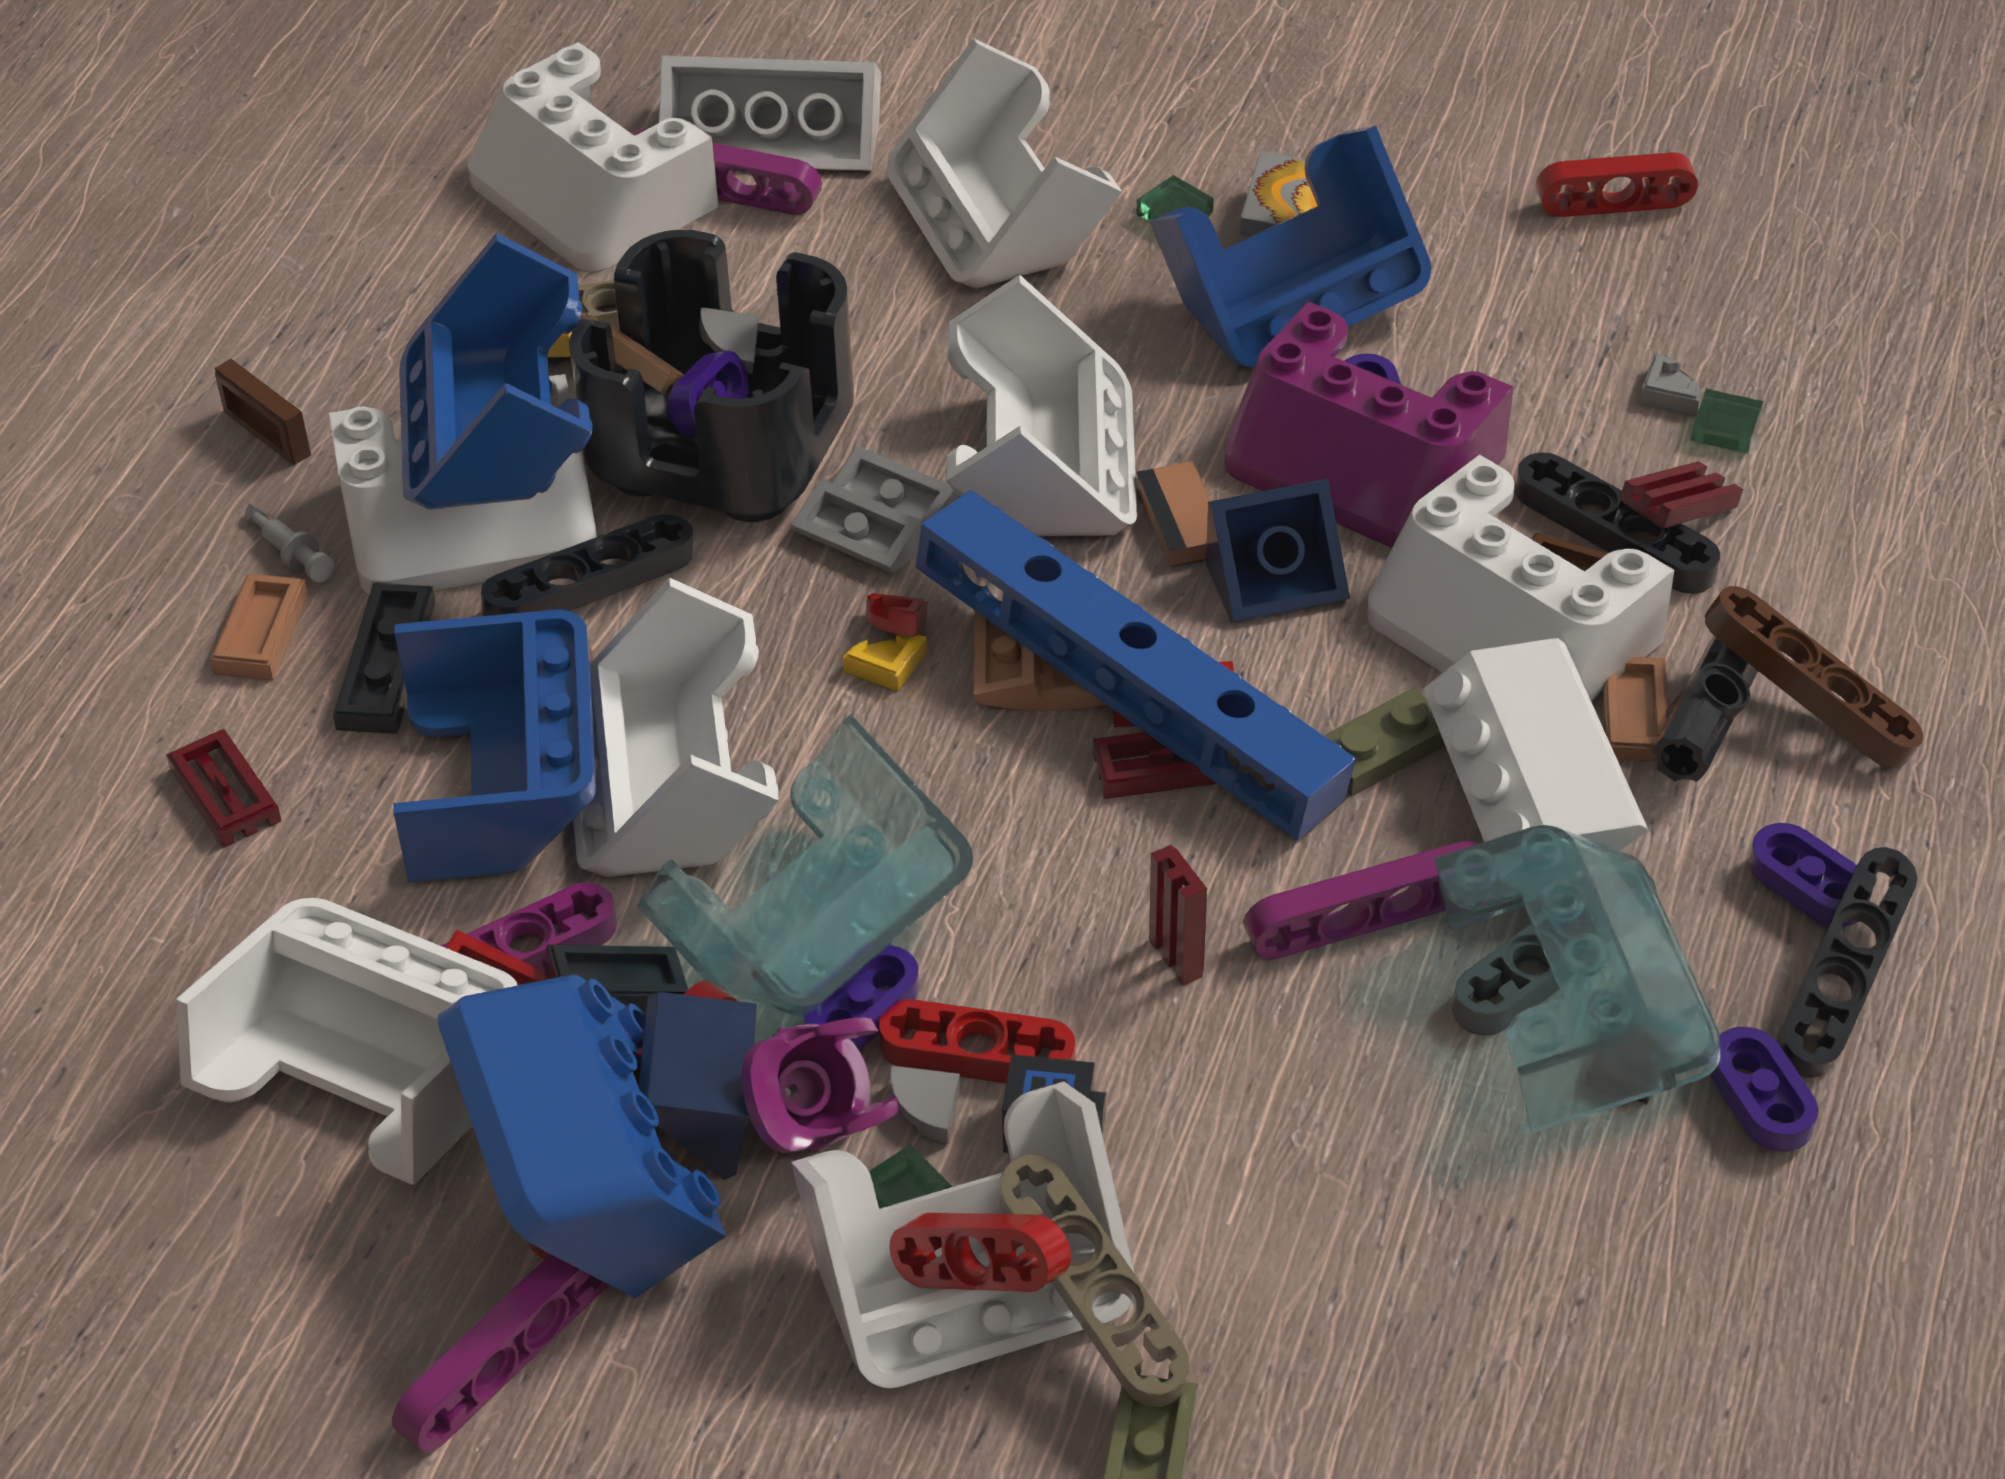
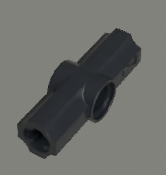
M1715 636L1709 641L1684 690L1670 704L1667 713L1668 720L1651 750L1658 762L1657 770L1674 782L1681 779L1697 782L1707 772L1734 718L1749 703L1751 695L1749 689L1758 673L1755 668L1730 650Z

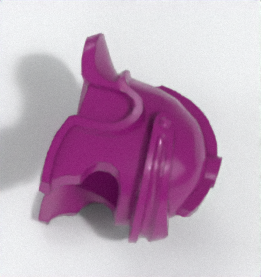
M850 1018L821 1025L804 1024L788 1028L779 1027L777 1033L772 1035V1038L755 1043L745 1054L742 1066V1090L745 1105L751 1122L760 1138L772 1150L785 1154L803 1149L817 1153L819 1149L833 1145L850 1134L878 1125L898 1113V1102L895 1096L868 1106L870 1100L868 1069L862 1055L850 1039L878 1033L872 1018ZM786 1087L791 1092L790 1098L785 1093Z

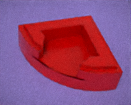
M871 593V595H867L865 619L870 625L878 629L916 637L926 623L928 601H924L922 598Z

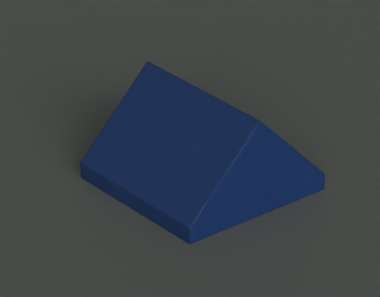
M1328 479L1208 502L1206 566L1231 622L1350 599Z
M657 992L647 998L639 1090L653 1105L659 1119L658 1127L723 1179H728L737 1173L749 1118L742 1090V1066L745 1054L754 1045L757 1004Z

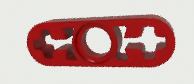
M1669 152L1555 162L1540 172L1536 180V189L1542 207L1548 214L1555 217H1571L1680 207L1694 197L1698 189V180L1690 160L1685 155ZM1627 177L1631 179L1629 185L1619 192L1608 193L1603 191L1606 183L1614 178ZM1670 177H1673L1671 184H1668ZM1589 182H1590V185H1591V188H1592V191H1591V192H1589V191H1590V190H1589V186H1588V183H1589ZM1566 185L1564 192L1560 193L1562 186Z
M907 999L899 1001L879 1020L881 1052L884 1058L894 1066L960 1074V1077L1007 1083L1011 1056L1008 1055L1009 1041L1017 1042V1044H1014V1055L1035 1057L1040 1054L1041 1048H1050L1054 1051L1050 1052L1048 1058L1076 1061V1044L1073 1032L1068 1026L1054 1019ZM908 1029L920 1030L915 1032L913 1039L900 1038L905 1037ZM941 1032H946L947 1046L938 1045V1043H941ZM972 1034L987 1035L996 1042L991 1050L980 1054L966 1052L958 1045L962 1039Z
M928 1212L919 1215L895 1230L889 1243L891 1259L899 1274L907 1282L920 1288L1036 1292L1063 1275L1069 1269L1071 1263L1070 1245L1061 1228L1051 1219L1036 1214ZM969 1236L975 1238L984 1248L989 1260V1267L981 1264L975 1257L969 1244ZM1023 1245L1025 1252L1016 1256V1249ZM942 1247V1255L937 1257L934 1251Z

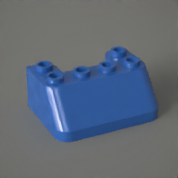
M1376 125L1344 131L1317 144L1311 149L1305 161V176L1317 206L1225 249L1222 248L1209 217L1196 208L1185 207L1175 209L1149 221L1184 305L1226 356L1236 365L1254 368L1261 351L1308 302L1337 313L1346 321L1349 327L1417 295L1428 284L1431 276L1430 258Z
M495 233L416 330L403 352L399 368L403 496L406 500L428 510L528 500L533 498L538 492L544 493L547 491L556 477L557 470L571 454H577L583 450L590 439L593 428L587 404L575 398L567 399L559 408L551 405L550 393L552 382L549 379L547 358L548 351L562 334H569L581 317L582 303L579 301L578 274Z
M545 610L395 624L394 634L407 692V712L413 729L429 737L471 734V796L393 803V814L408 883L512 873L525 868L592 801L596 792L590 650L584 620L571 611Z
M575 974L461 997L438 1014L439 1030L499 1204L509 1223L522 1238L532 1245L636 1298L726 1237L716 1208L721 1205L716 1188L704 1173L699 1170L691 1173L683 1166L674 1162L662 1149L654 1129L659 1125L658 1115L647 1097L640 1092L633 1071L637 1069V1066L641 1065L646 1015L640 1008L634 1004L625 1006L611 997L597 980L590 979L586 981Z

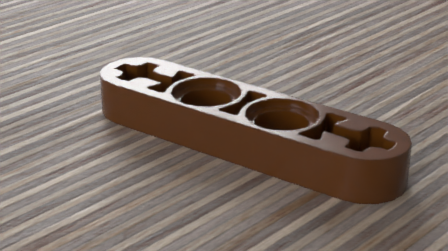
M1728 586L1722 589L1704 616L1705 624L1720 642L1869 759L1884 767L1900 768L1905 765L1921 745L1924 738L1922 729L1909 713L1751 591L1738 586ZM1781 652L1791 657L1794 661L1785 657ZM1834 693L1841 696L1845 701L1838 698Z

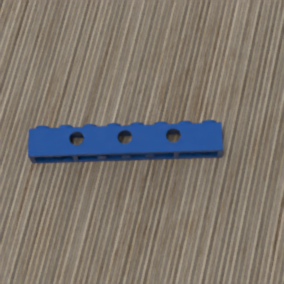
M970 490L921 524L916 569L1166 748L1173 751L1180 758L1199 767V771L1296 841L1345 801L1356 761L1354 756L1342 749L1336 742L1329 740L1293 715L1286 707L1279 705L1250 685L1237 673L1230 671L1197 648L1191 641L1180 636L1154 618L1141 606L1133 603L1101 581L1095 574L1087 571L1058 551L1048 541L1038 537L1015 521L999 507L992 505L980 495ZM963 563L974 571L977 578L983 577L1002 590V602L992 595L987 585L979 586L967 576ZM1224 749L1236 756L1242 766L1248 765L1264 776L1267 784L1274 783L1276 785L1275 790L1270 791L1259 786L1253 779L1251 772L1243 773L1235 769L1228 761Z

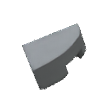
M701 307L699 330L704 343L709 344L715 352H735L745 365L747 373L752 374L759 315Z
M1655 353L1641 390L1639 404L1697 416L1700 386L1695 380L1692 381L1680 370L1681 364L1668 356Z
M892 1066V1097H897L900 1112L908 1121L916 1126V1131L923 1137L948 1144L960 1093V1074Z

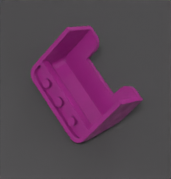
M1308 302L1259 354L1225 442V469L1233 478L1261 491L1328 479L1336 524L1392 548L1414 505L1422 497L1478 455L1497 465L1505 458L1514 386L1481 372L1468 371L1448 379L1432 398L1336 358L1337 353L1347 342V323L1337 313Z

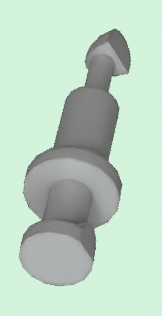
M251 503L248 504L245 513L246 519L251 524H257L262 528V536L281 551V560L290 570L301 571L305 569L306 575L315 582H323L333 574L335 570L334 559L323 551L319 552L318 540L313 535L304 531L295 533L280 520H268L265 518L266 513Z

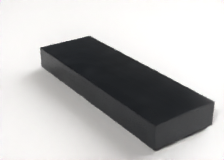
M373 583L333 713L336 730L398 734L407 703V692L394 634V625L430 621L435 605L433 586Z

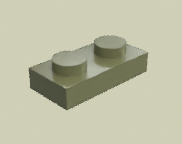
M1414 687L1324 735L1356 758L1347 790L1351 796L1445 746L1427 699Z
M1139 1375V1377H1140L1141 1379H1144L1145 1377H1147V1376H1144V1375ZM1158 1378L1161 1383L1168 1381V1379ZM1188 1382L1183 1394L1175 1402L1163 1407H1147L1136 1402L1126 1393L1121 1385L1104 1479L1184 1478L1197 1403V1383Z

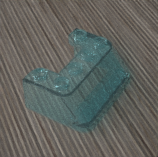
M852 714L840 723L817 758L798 773L791 785L790 799L792 806L799 817L820 838L817 842L733 911L708 884L697 877L686 875L673 859H670L661 867L637 904V907L704 980L710 981L732 995L792 1015L810 1013L823 1004L954 891L969 874L973 863V854L967 839Z
M1550 825L1533 826L1433 858L1446 921L1450 930L1526 907L1563 996L1562 998L1522 1011L1512 1020L1507 1030L1508 1049L1517 1070L1526 1122L1531 1134L1698 1081L1715 1070L1721 1058L1718 1028L1648 872L1639 859L1628 853Z

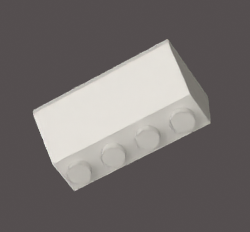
M662 55L659 122L668 118H679L692 123L712 137V143L799 159L807 162L816 170L871 172L879 128L881 71L875 62Z
M1553 638L1470 651L1423 688L1495 870L1501 880L1548 906L1648 830L1566 644L1560 639Z

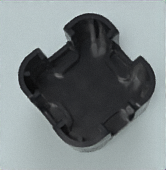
M669 230L655 233L633 244L624 253L615 268L614 289L620 332L682 374H685L704 355L716 353L701 338L699 317L701 307L734 312L731 305L726 246L721 238L714 234L695 230ZM798 252L787 255L776 273L780 327L758 323L752 374L747 373L749 381L748 397L745 399L717 396L716 388L707 386L694 406L697 438L684 437L670 422L667 414V400L669 398L667 394L657 391L644 382L638 370L631 368L627 370L616 363L611 325L597 320L581 318L570 336L569 351L576 399L587 404L590 420L593 424L590 439L583 448L585 461L589 469L601 480L615 485L619 490L629 495H656L723 511L729 517L743 522H761L780 514L787 505L795 501L805 491L853 406L854 387L847 284L842 273L831 263L815 256Z

